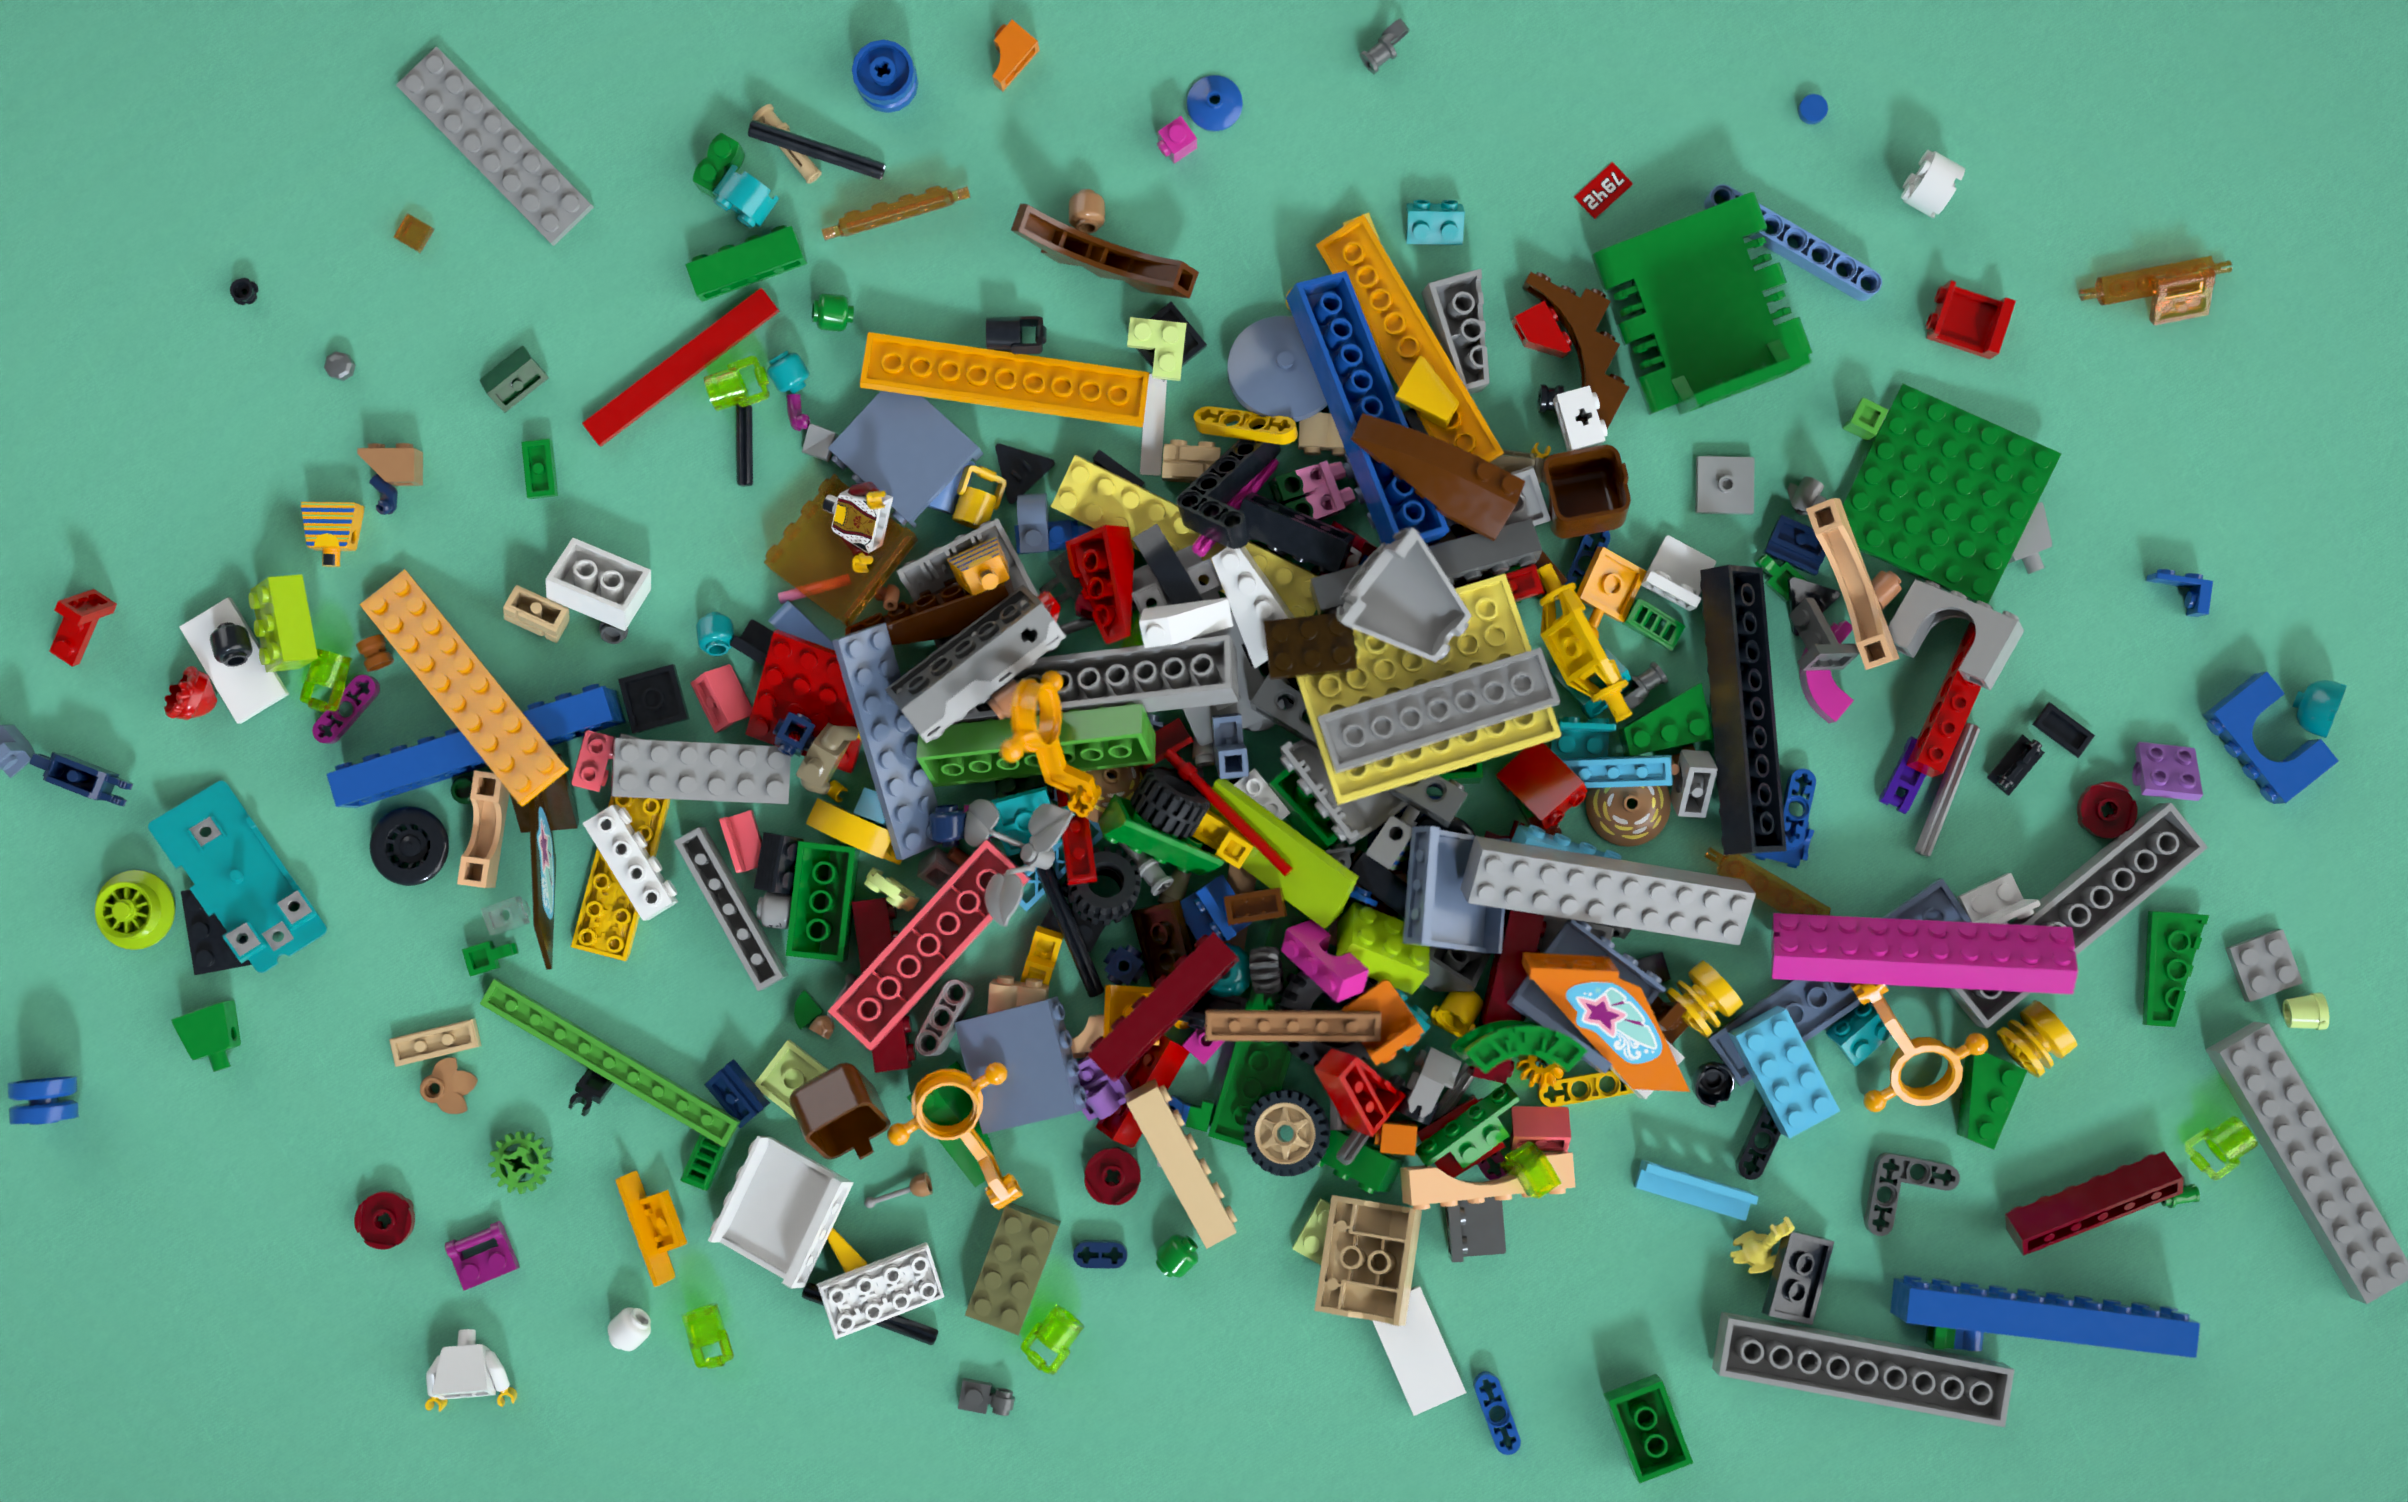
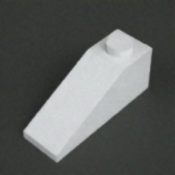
M1220 598L1145 608L1139 623L1144 648L1173 645L1232 627L1233 619L1229 598Z

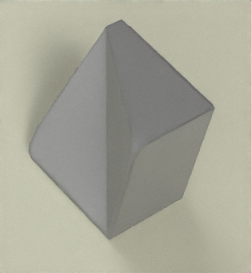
M810 423L802 453L829 462L832 452L828 447L836 440L838 435L833 431Z
M936 847L919 862L917 876L937 890H940L958 871V865L947 858V853Z

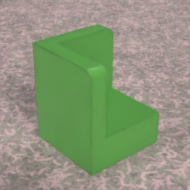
M1863 397L1843 429L1868 441L1877 435L1888 409Z

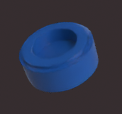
M1818 94L1806 96L1798 106L1800 119L1811 125L1821 122L1828 112L1827 101Z

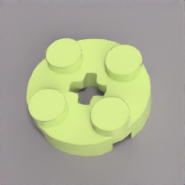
M872 867L866 876L867 880L864 884L876 893L881 892L886 896L888 895L886 900L896 908H903L908 912L910 909H914L920 899L914 897L915 894L892 877H886L885 879L882 876L884 872Z

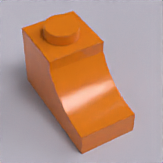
M1013 19L1008 25L1003 24L994 36L996 50L1000 52V61L992 77L994 85L1001 91H1004L1039 52L1038 41Z
M1385 1121L1375 1133L1374 1144L1380 1145V1153L1415 1156L1416 1121Z

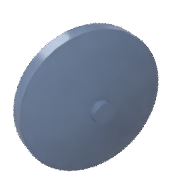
M1275 316L1265 318L1248 326L1239 334L1229 352L1227 377L1234 396L1245 409L1261 417L1285 416L1298 422L1314 416L1327 406L1293 317Z

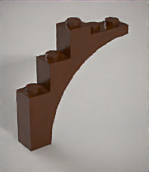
M1020 203L1011 228L1012 232L1039 247L1041 253L1057 263L1082 266L1100 278L1125 281L1141 292L1190 299L1199 274L1197 270L1183 261L1142 253L1099 239L1070 227L1028 204Z
M1530 272L1522 289L1538 298L1541 302L1545 301L1548 307L1552 306L1555 310L1558 320L1567 331L1577 353L1581 372V388L1590 386L1591 392H1596L1600 408L1597 409L1600 420L1603 419L1608 429L1630 388L1624 384L1625 380L1614 374L1609 376L1605 374L1620 346V343L1615 341L1616 338L1613 335L1604 331L1600 333L1596 331L1611 301L1606 299V295L1603 292L1594 288L1591 290L1586 288L1582 295L1578 297L1576 292L1565 285L1559 287L1551 283V279L1547 275L1536 272V274ZM1579 413L1576 421H1582L1584 426L1588 419L1587 417L1582 418Z

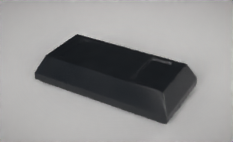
M2050 702L2046 704L2032 724L2077 758L2081 756L2095 736Z

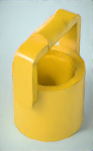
M966 466L957 488V494H960L952 520L973 529H978L981 524L990 521L993 510L999 508L1006 487V480L997 476L996 472L983 466ZM973 472L976 476L987 481L998 483L995 494L992 495L988 492L968 487L971 473Z

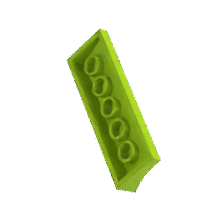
M1217 779L1212 789L1293 870L1285 877L1255 847H1253L1241 867L1270 889L1282 887L1283 896L1286 901L1326 929L1341 915L1358 876L1228 780ZM1210 803L1209 810L1212 811L1213 813L1217 814L1218 816H1220L1222 819H1224V820L1227 821L1228 823H1230V822Z

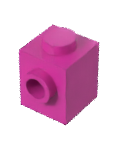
M1179 116L1158 131L1157 146L1165 157L1169 156L1175 164L1197 149V138L1182 116Z
M1195 1029L1183 1042L1182 1046L1202 1064H1205L1225 1041H1205V1029Z

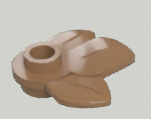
M455 1057L445 1058L437 1062L432 1075L424 1078L420 1085V1093L424 1100L430 1103H437L443 1112L449 1114H461L468 1110L463 1096L470 1093L478 1082L477 1077L472 1073L457 1071L458 1065ZM434 1083L440 1087V1091L437 1094L431 1089Z

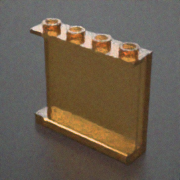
M833 474L830 479L827 478L821 483L818 489L819 493L814 500H809L801 509L802 515L798 520L786 527L783 532L784 537L779 544L773 545L768 550L764 563L771 571L843 625L849 627L916 544L918 538L910 529L902 527L889 517L883 545L868 553V556L873 557L872 564H867L869 572H855L852 568L854 557L851 550L840 538V535L833 532L831 528L834 514L823 510V502L827 495L831 494L838 497L841 492L850 488L840 481L837 475Z

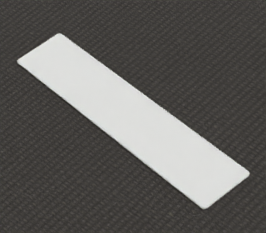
M1149 374L1140 474L1160 476L1167 380L1163 382L1161 379L1152 378V374Z

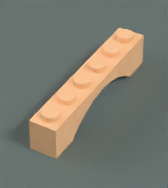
M1832 498L1806 508L1815 535L1829 560L1840 586L1850 616L1855 642L1865 669H1872L1900 659L1841 500L1839 498Z
M1568 1151L1535 1153L1514 1172L1501 1178L1484 1182L1457 1180L1433 1166L1419 1165L1400 1168L1403 1203L1413 1206L1414 1210L1429 1209L1430 1204L1440 1203L1442 1207L1456 1206L1459 1200H1467L1470 1204L1483 1203L1486 1197H1495V1200L1512 1199V1194H1521L1522 1197L1539 1196V1191H1548V1194L1566 1193V1188L1575 1187L1573 1153Z

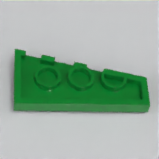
M2148 911L2143 1025L2176 1026L2186 994L2184 989L2188 977H2191L2194 967L2192 965L2196 950L2200 948L2202 938H2200L2204 925H2207L2209 915Z

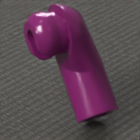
M786 395L787 413L791 427L796 431L808 429L810 418L808 415L802 414L801 395Z

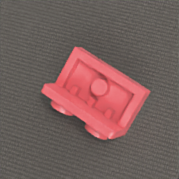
M590 730L585 731L571 780L573 786L600 792L601 786L604 787L606 785L609 770H606L608 759L613 758V736Z

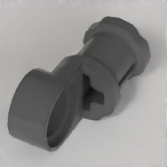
M1401 18L1393 22L1382 33L1375 46L1367 52L1362 51L1360 53L1363 64L1373 74L1379 71L1378 67L1388 59L1393 60L1397 57L1393 46L1410 31Z
M1652 662L1650 663V668L1637 677L1633 675L1631 679L1636 690L1625 696L1624 700L1629 709L1632 710L1645 701L1644 699L1649 696L1648 693L1660 684H1667L1668 679L1659 665Z

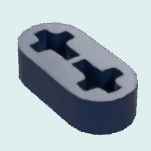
M1084 1240L1076 1245L1073 1258L1076 1264L1082 1268L1115 1269L1124 1265L1127 1260L1128 1251L1126 1246L1120 1241ZM1084 1247H1089L1090 1252H1098L1099 1256H1090L1089 1261L1086 1262L1083 1256L1078 1255V1252H1082ZM1112 1247H1117L1118 1252L1123 1253V1256L1118 1257L1117 1262H1113L1112 1257L1102 1256V1253H1109L1112 1251Z

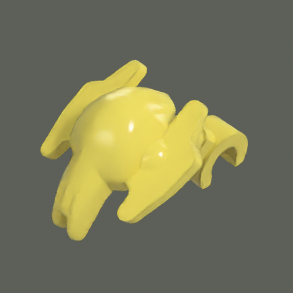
M1784 1217V1222L1777 1226H1774V1224L1770 1225L1771 1232L1768 1235L1757 1234L1751 1230L1735 1239L1733 1246L1741 1245L1742 1249L1730 1253L1733 1262L1736 1264L1747 1263L1753 1266L1748 1270L1750 1274L1763 1273L1773 1269L1777 1254L1771 1256L1772 1247L1782 1237L1794 1230L1789 1217Z

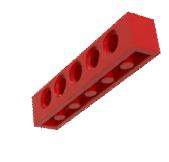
M1972 622L1969 623L1906 764V766L1931 778L1944 773L1981 689V686L1964 680L1958 670L1975 640L1976 627Z

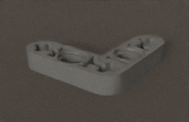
M1894 1153L1880 1154L1874 1162L1864 1217L1866 1229L1877 1236H1885L1892 1231L1901 1182L1950 1191L1959 1184L1960 1175L1958 1170L1941 1162ZM1890 1158L1891 1163L1895 1164V1169H1890L1888 1173V1178L1893 1180V1184L1879 1181L1880 1176L1886 1178L1887 1170L1883 1168V1163H1888ZM1914 1164H1921L1924 1168V1174L1920 1179H1913L1910 1175V1169ZM1947 1169V1173L1951 1175V1180H1946L1943 1184V1180L1931 1177L1932 1171L1944 1174ZM1883 1186H1887L1891 1191V1197L1886 1202H1880L1877 1198V1191ZM1875 1204L1888 1208V1212L1881 1211V1219L1885 1220V1225H1880L1878 1230L1877 1226L1872 1224L1873 1219H1878L1880 1210L1874 1209Z

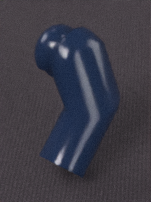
M376 474L369 481L380 493V500L376 505V509L381 515H390L397 509V489Z

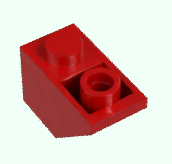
M1545 301L1514 316L1511 323L1524 347L1559 358L1566 357L1571 351L1570 346L1572 343L1568 334L1565 331L1561 332L1556 323L1558 316L1552 306L1548 307Z

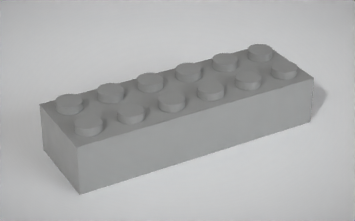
M615 738L613 744L611 796L789 804L791 757L780 752L777 749L778 746Z

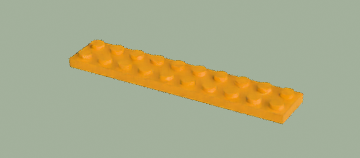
M1362 214L1317 243L1316 247L1332 274L1347 271L1378 352L1399 389L1417 359L1422 356L1458 400L1459 406L1446 429L1420 417L1421 412L1415 410L1427 433L1488 462L1504 454L1503 449L1365 215Z
M868 332L860 388L1143 428L1149 372Z
M405 569L359 604L522 807L569 770Z

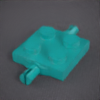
M1047 786L991 800L999 812V820L993 830L1021 843H1031L1030 837L1033 835L1029 832L1028 826L1033 812L1042 804H1053ZM1068 805L1060 807L1070 811ZM1061 836L1060 839L1057 841V843H1061V842H1062V836ZM1000 839L1007 856L1021 852V848Z

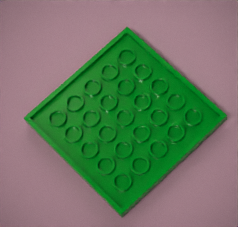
M1902 384L1843 503V508L1860 551L1923 580L1932 581L1945 590L1960 592L1967 597V600L1974 603L1982 601L1989 604L2062 453Z

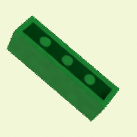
M781 225L773 228L770 234L764 236L753 235L744 240L745 243L737 246L733 244L725 245L719 248L715 254L709 256L701 254L691 259L692 262L685 265L696 296L704 302L806 265V258L793 227Z

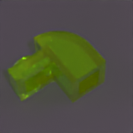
M1530 1141L1509 1152L1505 1156L1506 1160L1500 1163L1505 1174L1514 1175L1518 1178L1526 1195L1539 1199L1562 1184L1547 1157Z

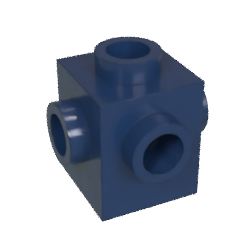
M789 712L785 720L780 718L773 731V734L776 735L774 744L778 745L777 749L785 755L793 757L795 754L800 757L804 750L808 752L813 741L817 738L812 735L815 725L806 716L798 713L795 715ZM791 734H796L799 736V741H796L790 738L789 736Z
M1130 944L1126 948L1120 945L1118 950L1112 947L1103 961L1108 964L1104 969L1109 973L1106 978L1120 986L1123 983L1128 986L1131 981L1137 983L1146 970L1141 966L1144 962L1140 958L1142 952ZM1124 960L1129 963L1130 967L1127 971L1119 969L1120 961Z

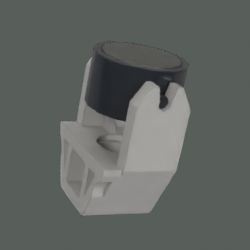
M1426 1046L1424 1050L1420 1049L1414 1061L1415 1067L1406 1086L1401 1085L1399 1089L1406 1097L1395 1110L1430 1126L1440 1105L1437 1102L1444 1086L1450 1089L1453 1088L1462 1062L1430 1046Z

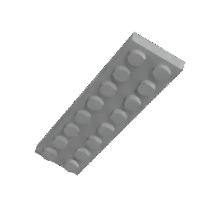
M437 47L396 84L553 246L594 208Z
M1537 648L1318 716L1317 720L1335 774L1556 706L1559 705L1560 700L1542 649Z

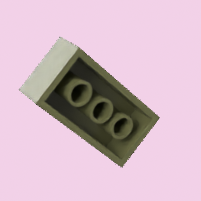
M1013 1203L1006 1205L965 1316L1019 1336L1061 1221Z

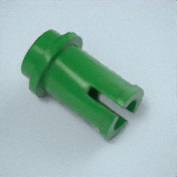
M2195 1184L2183 1186L2182 1194L2164 1200L2161 1204L2169 1208H2175L2177 1204L2199 1202V1189Z

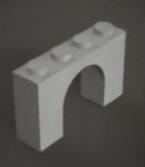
M1915 579L1888 626L1897 652L1914 658L1933 626L1949 618L1966 619L1975 625L1976 636L1958 670L1964 680L1991 690L2024 632L2019 618L2007 611H2003L2002 614L1996 612L1985 602H1971L1960 592L1952 590L1949 593L1941 590L1942 588L1932 581L1926 580L1924 583Z

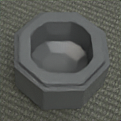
M335 351L326 357L324 368L331 378L345 381L353 376L356 365L348 354Z

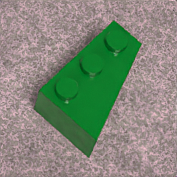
M1702 683L1690 687L1619 729L1624 757L1713 739Z
M1987 1052L1978 1056L1972 1054L1966 1056L1964 1072L1962 1073L1963 1088L1962 1099H1960L1957 1135L1994 1150L2028 1070Z

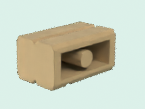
M1170 440V444H1164L1162 481L1184 483L1195 481L1220 458L1221 448L1215 447L1214 442L1201 441L1198 442V446L1187 445L1185 440Z
M518 585L514 587L503 607L504 620L541 637L545 636L546 639L555 643L559 641L570 621L569 608Z

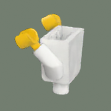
M459 1330L458 1346L442 1348L440 1355L436 1357L427 1371V1394L431 1397L425 1403V1408L428 1411L434 1408V1402L438 1403V1410L441 1412L447 1405V1399L496 1395V1391H500L497 1398L499 1406L503 1407L505 1404L504 1395H508L511 1398L512 1404H514L517 1392L514 1388L509 1387L510 1383L505 1368L495 1352L490 1351L483 1344H475L476 1330Z

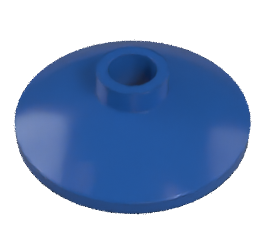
M1218 75L1204 77L1198 80L1189 91L1187 97L1188 113L1193 122L1202 129L1208 131L1225 130L1238 120L1242 112L1243 100L1241 92L1236 84L1226 77ZM1213 96H1217L1220 99V102L1218 104H1212L1210 102V98Z

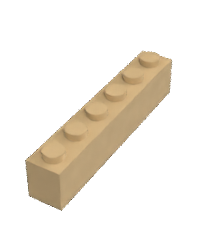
M1153 1079L1125 1094V1100L1206 1249L1237 1233L1234 1225L1238 1221L1231 1206L1229 1205L1225 1208L1221 1201L1225 1196L1218 1182L1216 1181L1212 1184L1208 1174L1212 1172L1205 1158L1203 1157L1199 1160L1195 1150L1198 1149V1146L1191 1133L1185 1135L1181 1127L1185 1125V1122L1178 1109L1172 1111L1168 1104L1172 1098L1165 1085L1159 1087L1156 1080Z

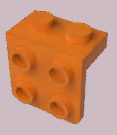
M1387 979L1380 981L1341 1010L1381 1012V1042H1361L1376 1065L1380 1062H1389L1396 1056V1051L1405 1045L1409 1047L1415 1044L1421 1038L1420 1035L1424 1033L1419 1022Z

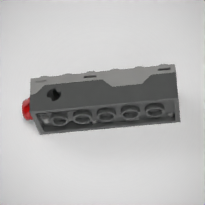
M1022 585L887 687L885 691L923 740L928 743L931 739L940 737L944 730L952 723L962 720L973 707L987 701L994 691L1001 686L1009 684L1015 675L1023 669L1033 666L1040 656L1047 651L1055 649L1060 644V641L1066 637L1057 625L1061 607L1050 592L1044 591L1040 595L1035 596Z

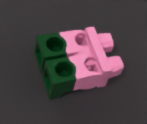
M1324 461L1276 476L1268 483L1275 502L1319 521L1339 514L1346 506L1356 500L1350 487L1338 490L1335 481L1346 476L1341 462L1328 464V461Z

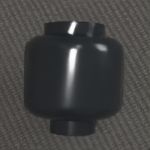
M231 622L223 623L210 635L209 641L213 655L218 662L225 664V666L235 667L242 665L252 654L251 640L248 631L243 626L235 625Z

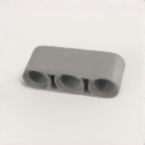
M955 979L948 981L943 986L915 1040V1048L921 1055L939 1056L947 1049L956 1032L954 1023L963 1019L974 998V989L969 982ZM960 985L963 988V996L957 1001L953 996V992ZM946 1010L950 1015V1020L947 1025L943 1026L940 1022V1015ZM930 1036H933L936 1040V1046L932 1051L928 1050L926 1046L927 1039Z

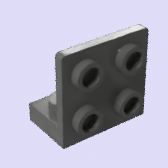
M1486 1197L1485 1202L1470 1204L1467 1200L1457 1201L1458 1205L1445 1207L1448 1254L1452 1263L1464 1262V1257L1506 1253L1502 1200H1495V1197Z

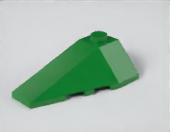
M958 1061L946 1068L965 1072ZM954 1085L941 1086L932 1090L922 1104L924 1115L932 1123L941 1126H952L962 1122L969 1115L973 1107L971 1096L964 1089ZM913 1092L907 1096L910 1103ZM978 1119L974 1129L994 1155L988 1134H982ZM961 1138L955 1140L938 1139L975 1188L986 1180L978 1161Z

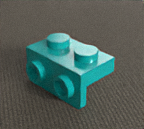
M1423 199L1407 203L1406 244L1463 245L1465 217L1463 204H1458V201L1443 200L1441 204H1432L1430 201Z
M1871 1001L1854 1008L1826 1032L1827 1036L1838 1045L1848 1061L1855 1067L1892 1036Z

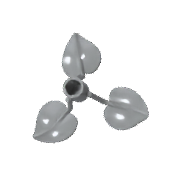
M979 799L969 805L963 837L965 841L971 846L979 847L985 840H988L990 834L1021 848L1020 857L1027 864V866L1008 869L1005 872V876L1002 874L993 875L986 887L985 903L991 917L1001 926L1007 927L1010 917L1017 909L1022 898L1023 884L1021 879L1014 874L1025 871L1034 872L1035 867L1046 870L1053 865L1055 852L1052 847L1067 828L1074 814L1072 811L1053 804L1040 805L1033 812L1029 821V832L1033 835L1030 837L1031 843L1024 844L993 830L999 820V812L992 802Z

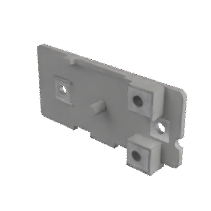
M1193 545L1175 552L1203 600L1220 599L1218 591L1223 588L1211 559L1202 561L1201 557L1192 551ZM1148 564L1133 571L1132 597L1140 615L1143 609L1147 608L1146 601L1149 598H1154L1157 601L1156 607L1172 605ZM1201 575H1206L1209 578V583L1205 586L1198 582V578ZM1231 612L1233 619L1232 627L1193 638L1200 639L1230 635L1237 649L1238 702L1183 708L1194 736L1201 746L1213 742L1211 718L1213 715L1240 713L1242 729L1266 719L1251 709V701L1264 680L1258 667L1255 669L1254 666L1251 667L1242 647L1244 641L1233 612Z

